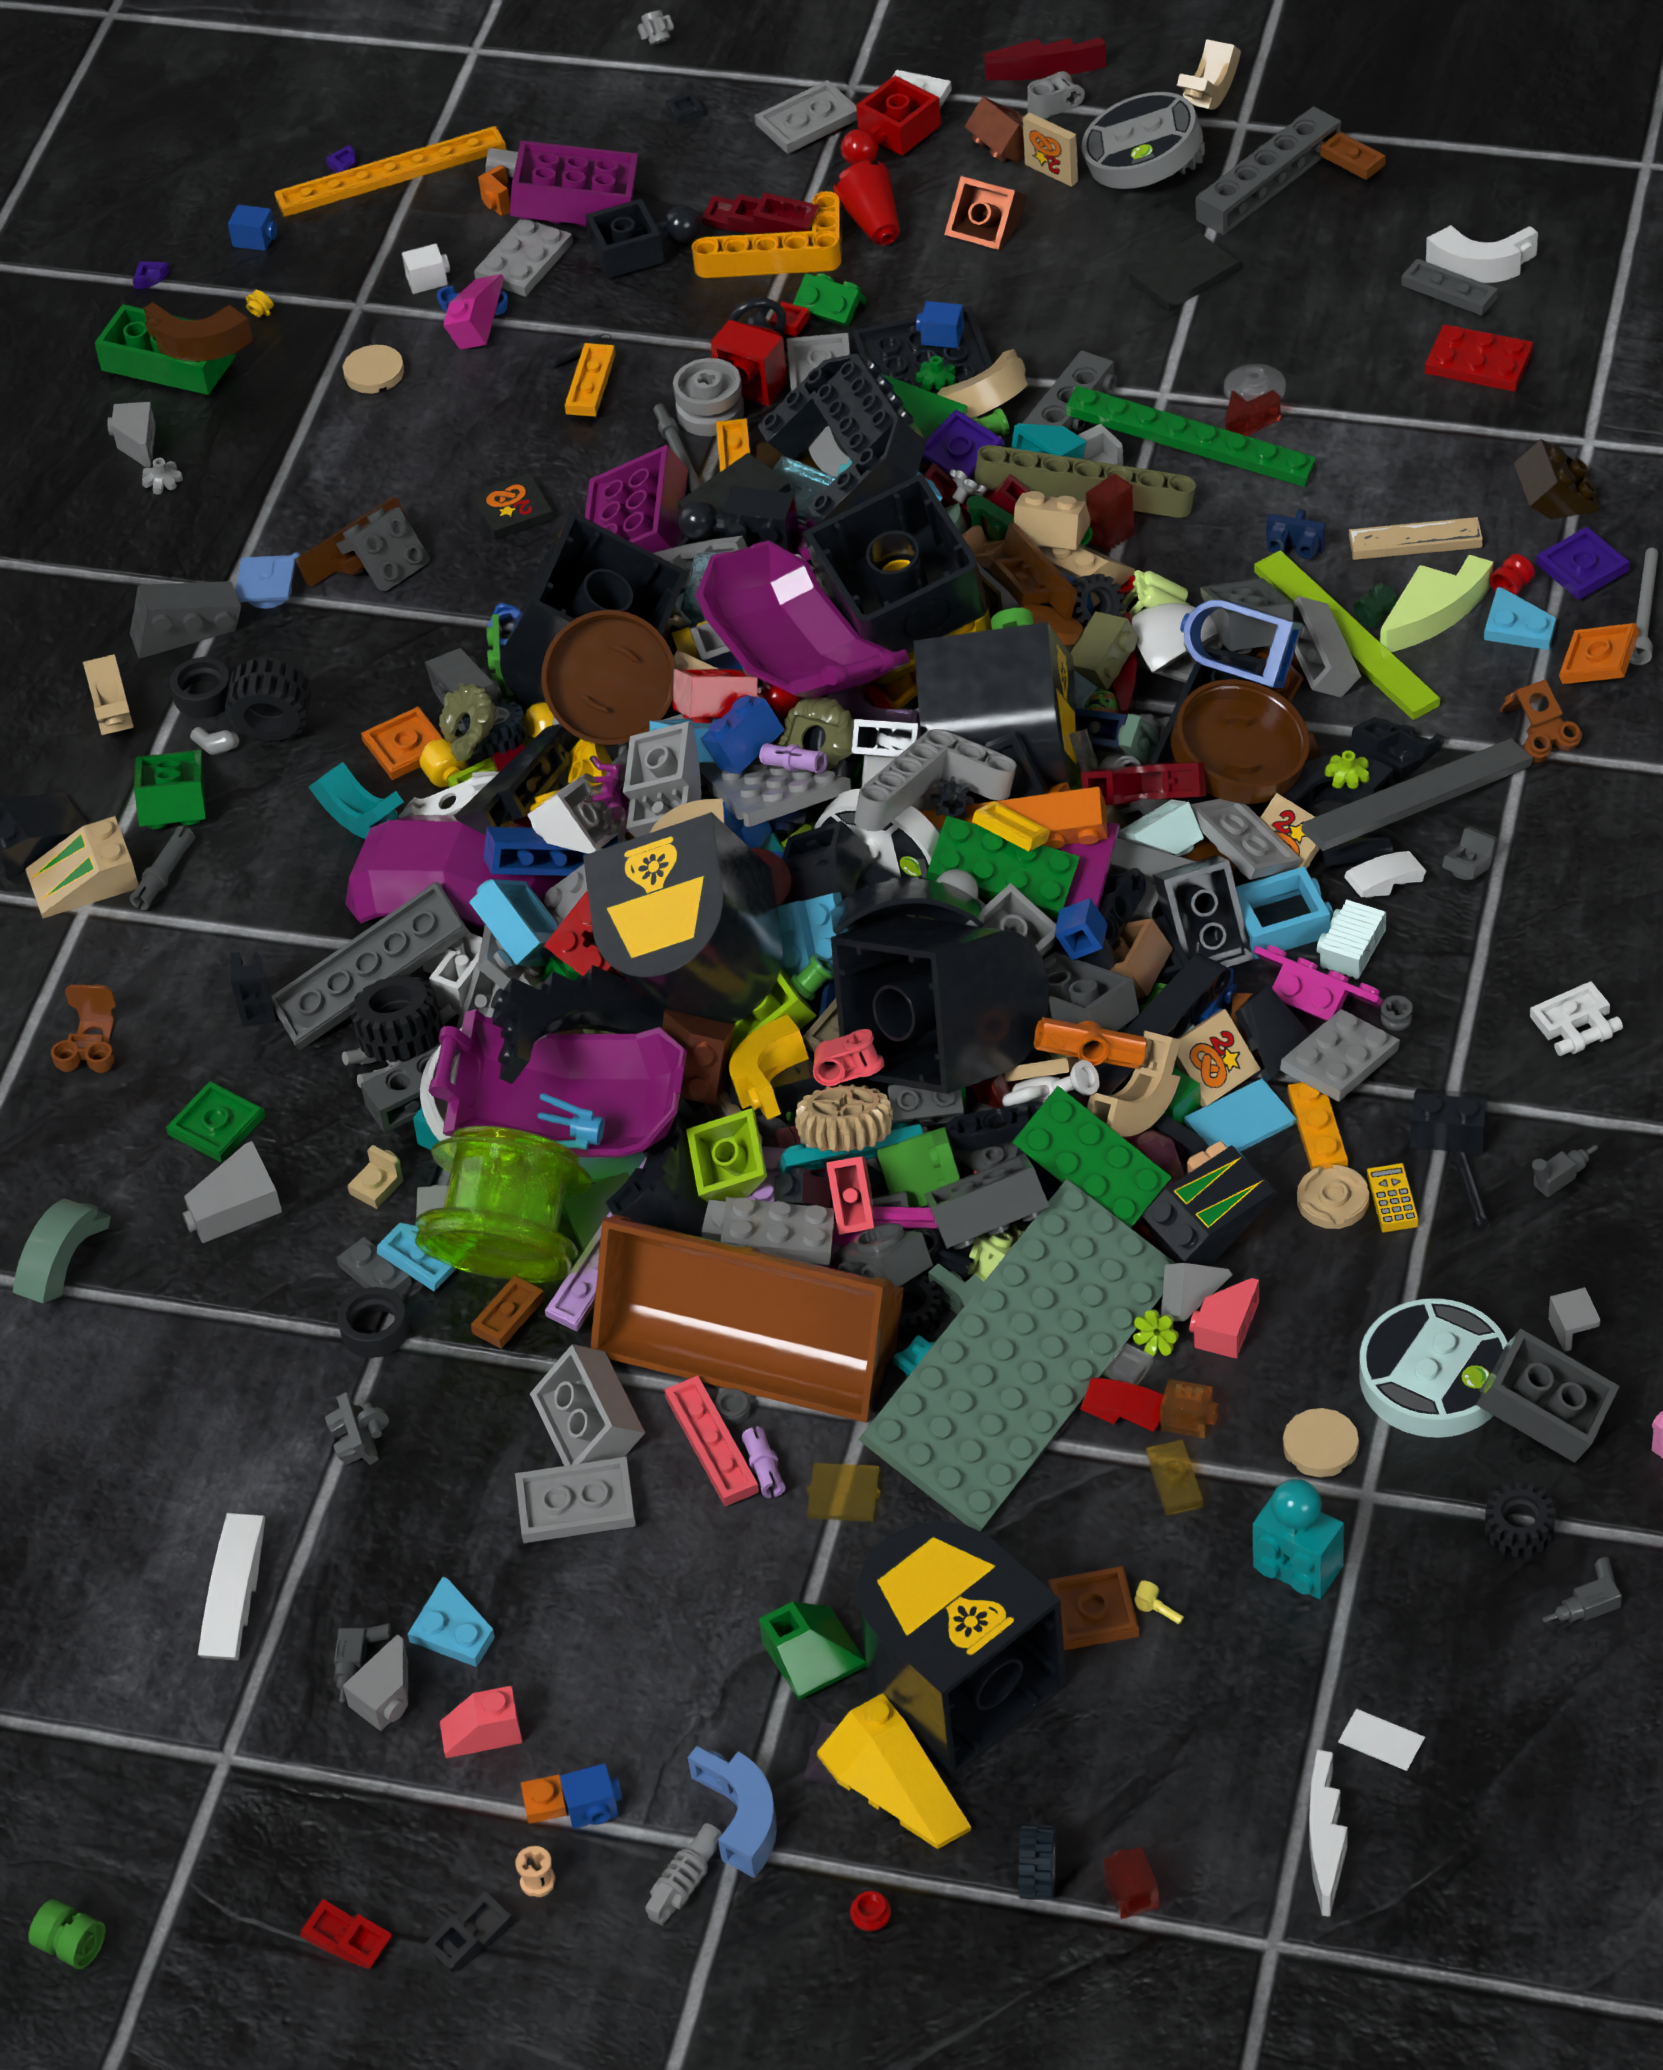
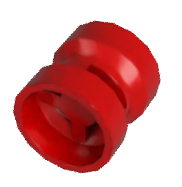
M1512 554L1504 561L1502 567L1497 568L1490 576L1491 587L1495 592L1497 587H1501L1517 595L1521 591L1522 586L1527 585L1535 576L1534 567L1526 557L1520 554Z

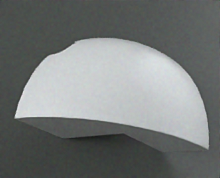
M1164 603L1149 607L1133 617L1132 627L1140 638L1137 646L1152 673L1163 671L1188 653L1184 641V633L1180 631V626L1186 613L1190 614L1195 607L1180 603ZM1208 616L1202 625L1201 641L1203 646L1218 637V632L1211 616Z

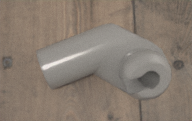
M199 726L190 735L197 745L211 755L228 752L239 745L238 735L228 730L210 734Z

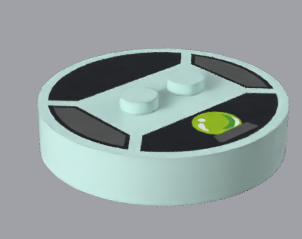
M1420 1299L1401 1304L1381 1315L1364 1336L1360 1349L1359 1370L1362 1393L1369 1406L1381 1419L1404 1432L1417 1436L1436 1438L1467 1433L1483 1425L1494 1416L1477 1406L1476 1403L1508 1342L1500 1328L1488 1316L1469 1305L1446 1299Z

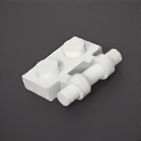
M1591 981L1530 1008V1018L1548 1040L1559 1035L1564 1038V1040L1554 1045L1559 1056L1569 1052L1576 1054L1585 1050V1045L1597 1040L1600 1042L1612 1038L1613 1033L1623 1029L1619 1017L1616 1016L1610 1020H1606L1603 1017L1609 1014L1610 1004ZM1589 1023L1591 1028L1579 1033L1576 1029Z

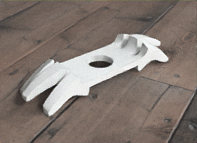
M474 772L471 779L424 799L414 797L399 817L455 815L499 772ZM450 796H456V801L450 808L441 809L445 799Z

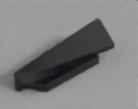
M561 724L544 728L454 816L455 819L486 835L487 827H506L511 816L514 820L524 818L530 811L531 805L536 803L534 798L545 794L569 765V753L563 752L562 735L567 730Z

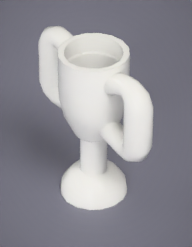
M1081 1060L1074 1064L1068 1077L1060 1079L1053 1076H1041L1015 1084L1012 1092L1003 1097L1002 1103L1005 1107L1031 1101L1044 1103L1056 1086H1059L1065 1092L1075 1089L1083 1095H1092L1099 1089V1075L1092 1063L1087 1060Z

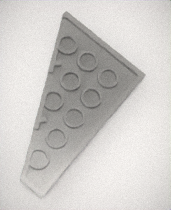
M754 760L740 774L720 770L715 762L699 763L701 784L707 785L708 791L714 797L722 799L725 802L726 809L735 814L738 820L743 819L744 826L752 827L829 800L845 791L851 790L850 778L835 776L833 771L815 773L799 770L797 772H789L784 767L766 766L760 760Z

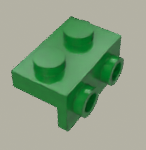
M806 273L793 305L809 308L811 316L849 327L858 304L865 305L867 299L860 292L861 288L853 283L844 281L842 285L835 283L833 278L825 274L818 273L817 276Z

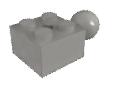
M951 869L942 873L936 880V882H945L961 889L981 903L985 924L982 927L1014 931L1022 934L1035 945L1041 957L1047 954L1056 942V924L1011 883L985 905L978 898L976 880L968 872L960 869ZM971 920L965 924V925L978 926L977 924H975V923H974L973 921H971Z

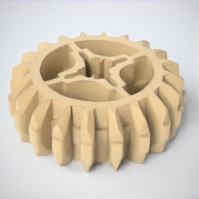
M840 1084L838 1087L833 1088L827 1086L825 1090H815L813 1095L804 1096L803 1100L798 1103L795 1125L796 1129H798V1136L801 1137V1142L808 1144L810 1148L819 1147V1150L822 1152L833 1150V1153L838 1151L849 1153L850 1150L857 1149L861 1151L863 1147H873L876 1145V1142L884 1141L885 1136L891 1134L893 1109L890 1107L887 1095L880 1093L878 1089H869L866 1085L855 1087L854 1084L850 1086H842Z

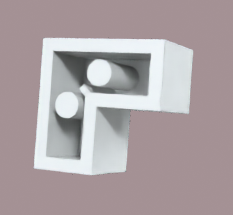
M469 933L423 965V970L432 974L429 977V981L434 989L439 1007L444 1008L450 1003L459 1015L461 1014L474 968L479 960L482 937Z

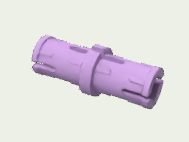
M765 743L759 752V759L763 765L784 767L789 772L805 770L822 773L825 771L828 762L827 755L823 751L805 750L795 744L785 747Z
M751 1427L742 1434V1441L750 1457L749 1468L757 1476L762 1495L766 1498H771L769 1490L771 1486L774 1497H778L785 1491V1484L777 1468L779 1462L777 1454L770 1449L765 1430L761 1427H756L758 1438H756L753 1427Z

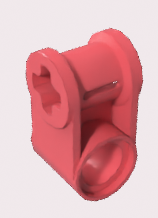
M861 1029L849 1035L820 1043L814 1053L813 1075L816 1081L825 1086H835L855 1078L871 1076L884 1067L885 1062L883 1057L877 1054L873 1045L874 1036L872 1031ZM830 1061V1062H834V1063H836V1064H834V1065H828V1064H825L824 1062Z

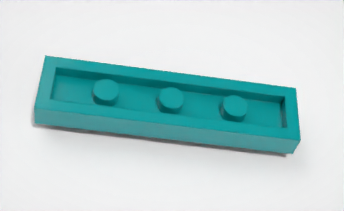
M908 1123L895 1124L891 1127V1134L885 1136L884 1141L876 1142V1145L873 1147H863L861 1151L857 1149L850 1150L849 1153L846 1151L833 1153V1150L822 1152L819 1150V1147L806 1148L804 1144L794 1145L782 1153L777 1164L780 1175L783 1173L790 1174V1169L807 1168L816 1171L826 1169L827 1162L861 1156L866 1157V1160L878 1158L876 1149L923 1134L921 1124L909 1126Z

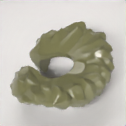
M460 683L458 690H454V693L447 692L444 697V708L442 709L443 713L440 715L439 726L445 740L451 743V754L457 761L469 760L472 754L475 753L474 749L477 744L489 735V730L492 729L495 723V712L497 709L495 703L486 689L476 686V684L466 685L465 683ZM468 713L470 715V726L464 735L458 729V724L461 718Z
M827 696L805 698L788 712L782 725L785 730L777 738L779 746L787 747L790 744H795L805 749L803 737L806 731L813 726H821L826 733V740L818 751H823L827 755L828 762L825 771H830V769L837 766L840 760L852 754L854 720L851 718L850 712L848 710L845 711L836 699L831 700Z

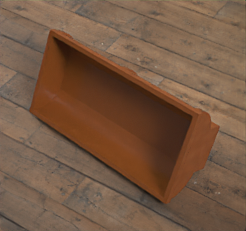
M614 1214L602 1220L591 1348L605 1351L608 1359L687 1379L699 1376L701 1382L728 1389H738L748 1394L867 1423L871 1419V1411L879 1395L887 1364L896 1355L904 1288L894 1286L892 1281L879 1276L870 1278L761 1252L757 1247L748 1245L740 1247L635 1222L627 1216Z

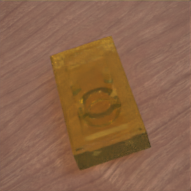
M1183 1440L1146 1448V1456L1166 1516L1202 1508L1203 1499Z

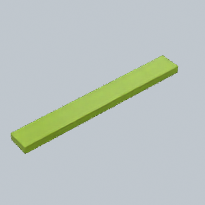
M1281 550L1254 564V572L1260 578H1264L1291 603L1298 596L1328 604L1357 668L1413 721L1440 706L1439 696Z

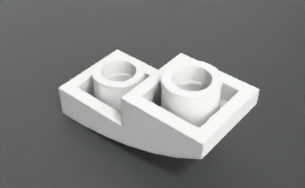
M1403 851L1368 860L1348 870L1344 877L1360 897L1371 898L1374 896L1390 895L1393 884L1422 882L1426 870L1410 851Z

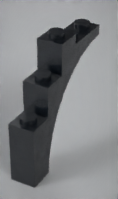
M592 965L584 976L579 975L575 981L552 971L545 982L540 981L536 987H532L512 977L504 989L499 988L496 991L491 1002V1008L494 1009L492 1024L502 1028L501 1038L504 1039L503 1047L498 1056V1062L501 1063L499 1079L513 1084L530 1062L534 1044L540 1039L556 1032L590 1029L616 1034H638L661 1027L665 1010L632 982L595 965Z

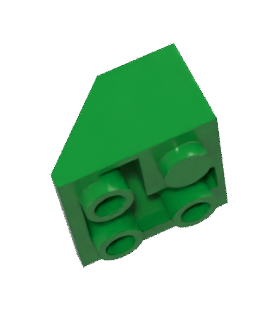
M791 1602L758 1618L762 1644L798 1700L866 1667L864 1657L830 1606Z

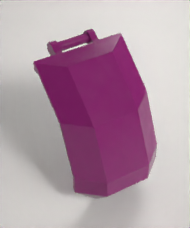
M764 541L744 549L732 552L726 551L710 557L695 597L706 621L747 673L793 695L815 698L868 683L910 662L905 649L892 652L871 641L862 639L820 588L809 562L770 541Z
M414 815L389 820L370 828L349 876L345 905L356 919L363 923L379 916L389 915L438 881L463 922L484 929L485 923L469 901L478 894L477 888L489 879L526 881L546 908L544 903L545 892L567 876L491 874L483 859L486 835L457 821L454 817L455 815ZM510 821L506 825V827L527 828Z
M477 1009L465 1012L462 1031L452 1026H445L440 1030L439 1042L441 1043L436 1075L430 1081L429 1093L436 1098L448 1102L443 1134L446 1136L531 1157H624L642 1152L667 1136L677 1114L687 1051L660 1027L638 1034L549 1035L534 1044L530 1062L513 1084L499 1079L501 1063L498 1062V1056L503 1047L504 1039L501 1038L502 1028L492 1024L493 1018L486 1017ZM456 1049L459 1052L456 1065L454 1081L452 1083L451 1081H449L451 1074L454 1052ZM541 1093L556 1097L579 1108L592 1110L595 1116L604 1117V1132L598 1146L589 1144L587 1150L567 1148L516 1151L513 1149V1145L516 1143L576 1139L575 1137H570L569 1126L541 1120L537 1117L540 1112L573 1119L575 1115L539 1098Z

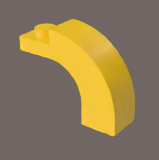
M788 1014L761 1026L747 1036L735 1049L729 1064V1072L742 1109L752 1106L754 1110L759 1108L767 1120L781 1114L770 1081L781 1071L809 1059L801 1032Z

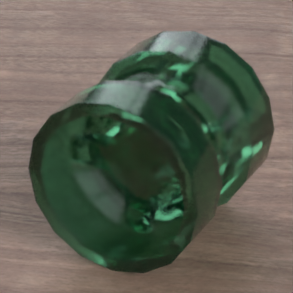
M1379 583L1370 589L1368 596L1363 595L1353 603V611L1357 619L1364 626L1374 628L1382 622L1383 616H1389L1398 598L1389 586Z

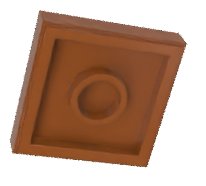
M1123 1566L1048 1580V1588L1061 1599L1064 1651L1139 1637V1627Z

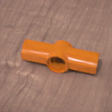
M1042 1017L1035 1029L1034 1047L1036 1050L1077 1057L1080 1061H1089L1093 1066L1103 1062L1138 1069L1140 1065L1142 1066L1146 1055L1147 1042L1145 1037L1102 1029L1094 1021H1083L1076 1024ZM1089 1041H1096L1092 1045L1084 1046Z

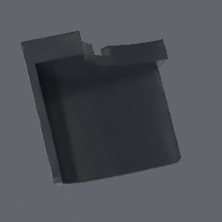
M918 877L891 878L890 881L878 883L870 887L865 886L846 897L831 910L832 928L836 935L840 934L845 928L851 931L901 915H920L938 921L966 924L970 919L979 927L985 924L981 903L971 895L945 882L939 883L918 879Z
M678 1111L667 1136L643 1151V1154L647 1157L643 1168H636L625 1184L605 1202L612 1215H623L635 1222L700 1237L708 1202L698 1196L686 1129L692 1127Z

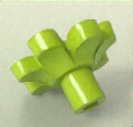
M1345 751L1342 753V757L1338 755L1331 757L1329 765L1326 766L1325 775L1334 777L1332 786L1335 788H1342L1345 782H1347L1349 788H1357L1359 781L1364 783L1369 781V772L1366 770L1368 768V761L1365 757L1355 759L1354 752Z
M1148 1310L1145 1312V1316H1139L1135 1319L1134 1325L1141 1331L1134 1334L1133 1339L1137 1345L1147 1344L1144 1349V1353L1147 1356L1154 1357L1158 1350L1164 1356L1172 1352L1174 1349L1173 1343L1178 1340V1332L1173 1329V1317L1167 1314L1160 1318L1157 1310Z

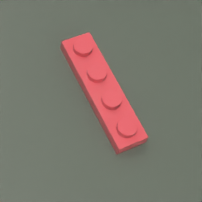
M699 1376L664 1389L667 1402L723 1505L726 1507L759 1493L757 1481Z

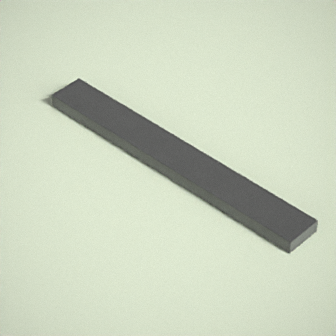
M1510 738L1303 822L1302 832L1322 851H1325L1528 768L1532 764L1533 757Z

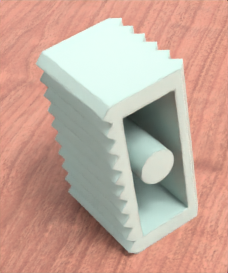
M1346 900L1341 910L1336 909L1334 911L1329 933H1322L1319 938L1317 953H1320V966L1323 969L1327 968L1329 971L1334 970L1342 975L1346 974L1348 977L1353 976L1355 979H1358L1386 931V911Z

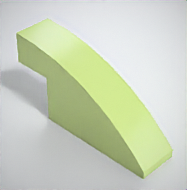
M1469 555L1457 575L1419 565L1381 627L1380 643L1390 652H1395L1417 645L1455 625L1475 608L1491 588L1490 576L1493 573V562Z

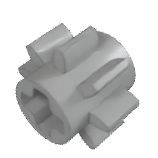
M657 10L641 16L643 23L638 25V30L642 40L648 38L650 45H654L670 39L669 31L674 30L670 15L663 16L662 10Z

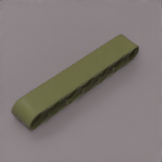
M986 445L978 450L974 474L975 482L986 488H996L1011 474L1030 491L1041 492L1044 496L1057 498L1060 496H1071L1077 501L1086 502V504L1175 518H1183L1190 515L1196 490V482L1185 475L995 445Z

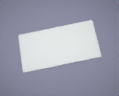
M1356 1709L1338 1743L1407 1771L1425 1737Z

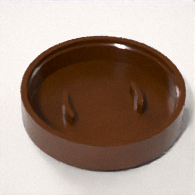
M619 610L594 611L568 623L552 640L542 666L543 694L555 719L574 736L600 746L629 744L630 736L648 732L650 721L663 720L669 713L673 705L674 669H677L676 662L663 636L644 619Z
M1218 680L1194 690L1182 703L1171 733V748L1176 762L1204 761L1206 792L1217 798L1242 804L1267 802L1272 800L1276 793L1283 795L1289 791L1300 776L1310 745L1306 724L1296 708L1277 692L1263 685L1245 680Z

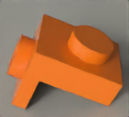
M499 165L480 175L478 179L484 204L503 217L510 213L509 185L506 168Z

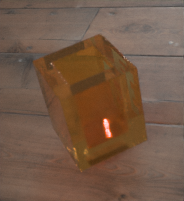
M1169 1379L1160 1407L1161 1431L1205 1439L1209 1424L1215 1425L1219 1410V1403L1213 1402V1387Z

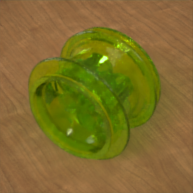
M471 1126L458 1129L452 1133L451 1138L441 1140L432 1147L431 1155L435 1162L451 1174L443 1208L425 1211L416 1219V1226L419 1231L416 1234L415 1243L420 1250L449 1266L493 1278L511 1280L515 1275L527 1282H550L563 1279L570 1274L571 1261L577 1257L578 1250L569 1238L558 1232L565 1197L582 1194L592 1186L591 1176L579 1165V1157L572 1150L543 1136L494 1126Z

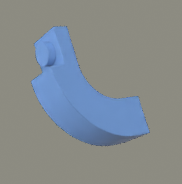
M696 1746L688 1756L691 1778L726 1796L737 1807L734 1819L718 1840L721 1859L734 1868L756 1878L771 1855L777 1833L775 1809L769 1783L760 1768L739 1751L728 1763L725 1757L718 1752H707Z

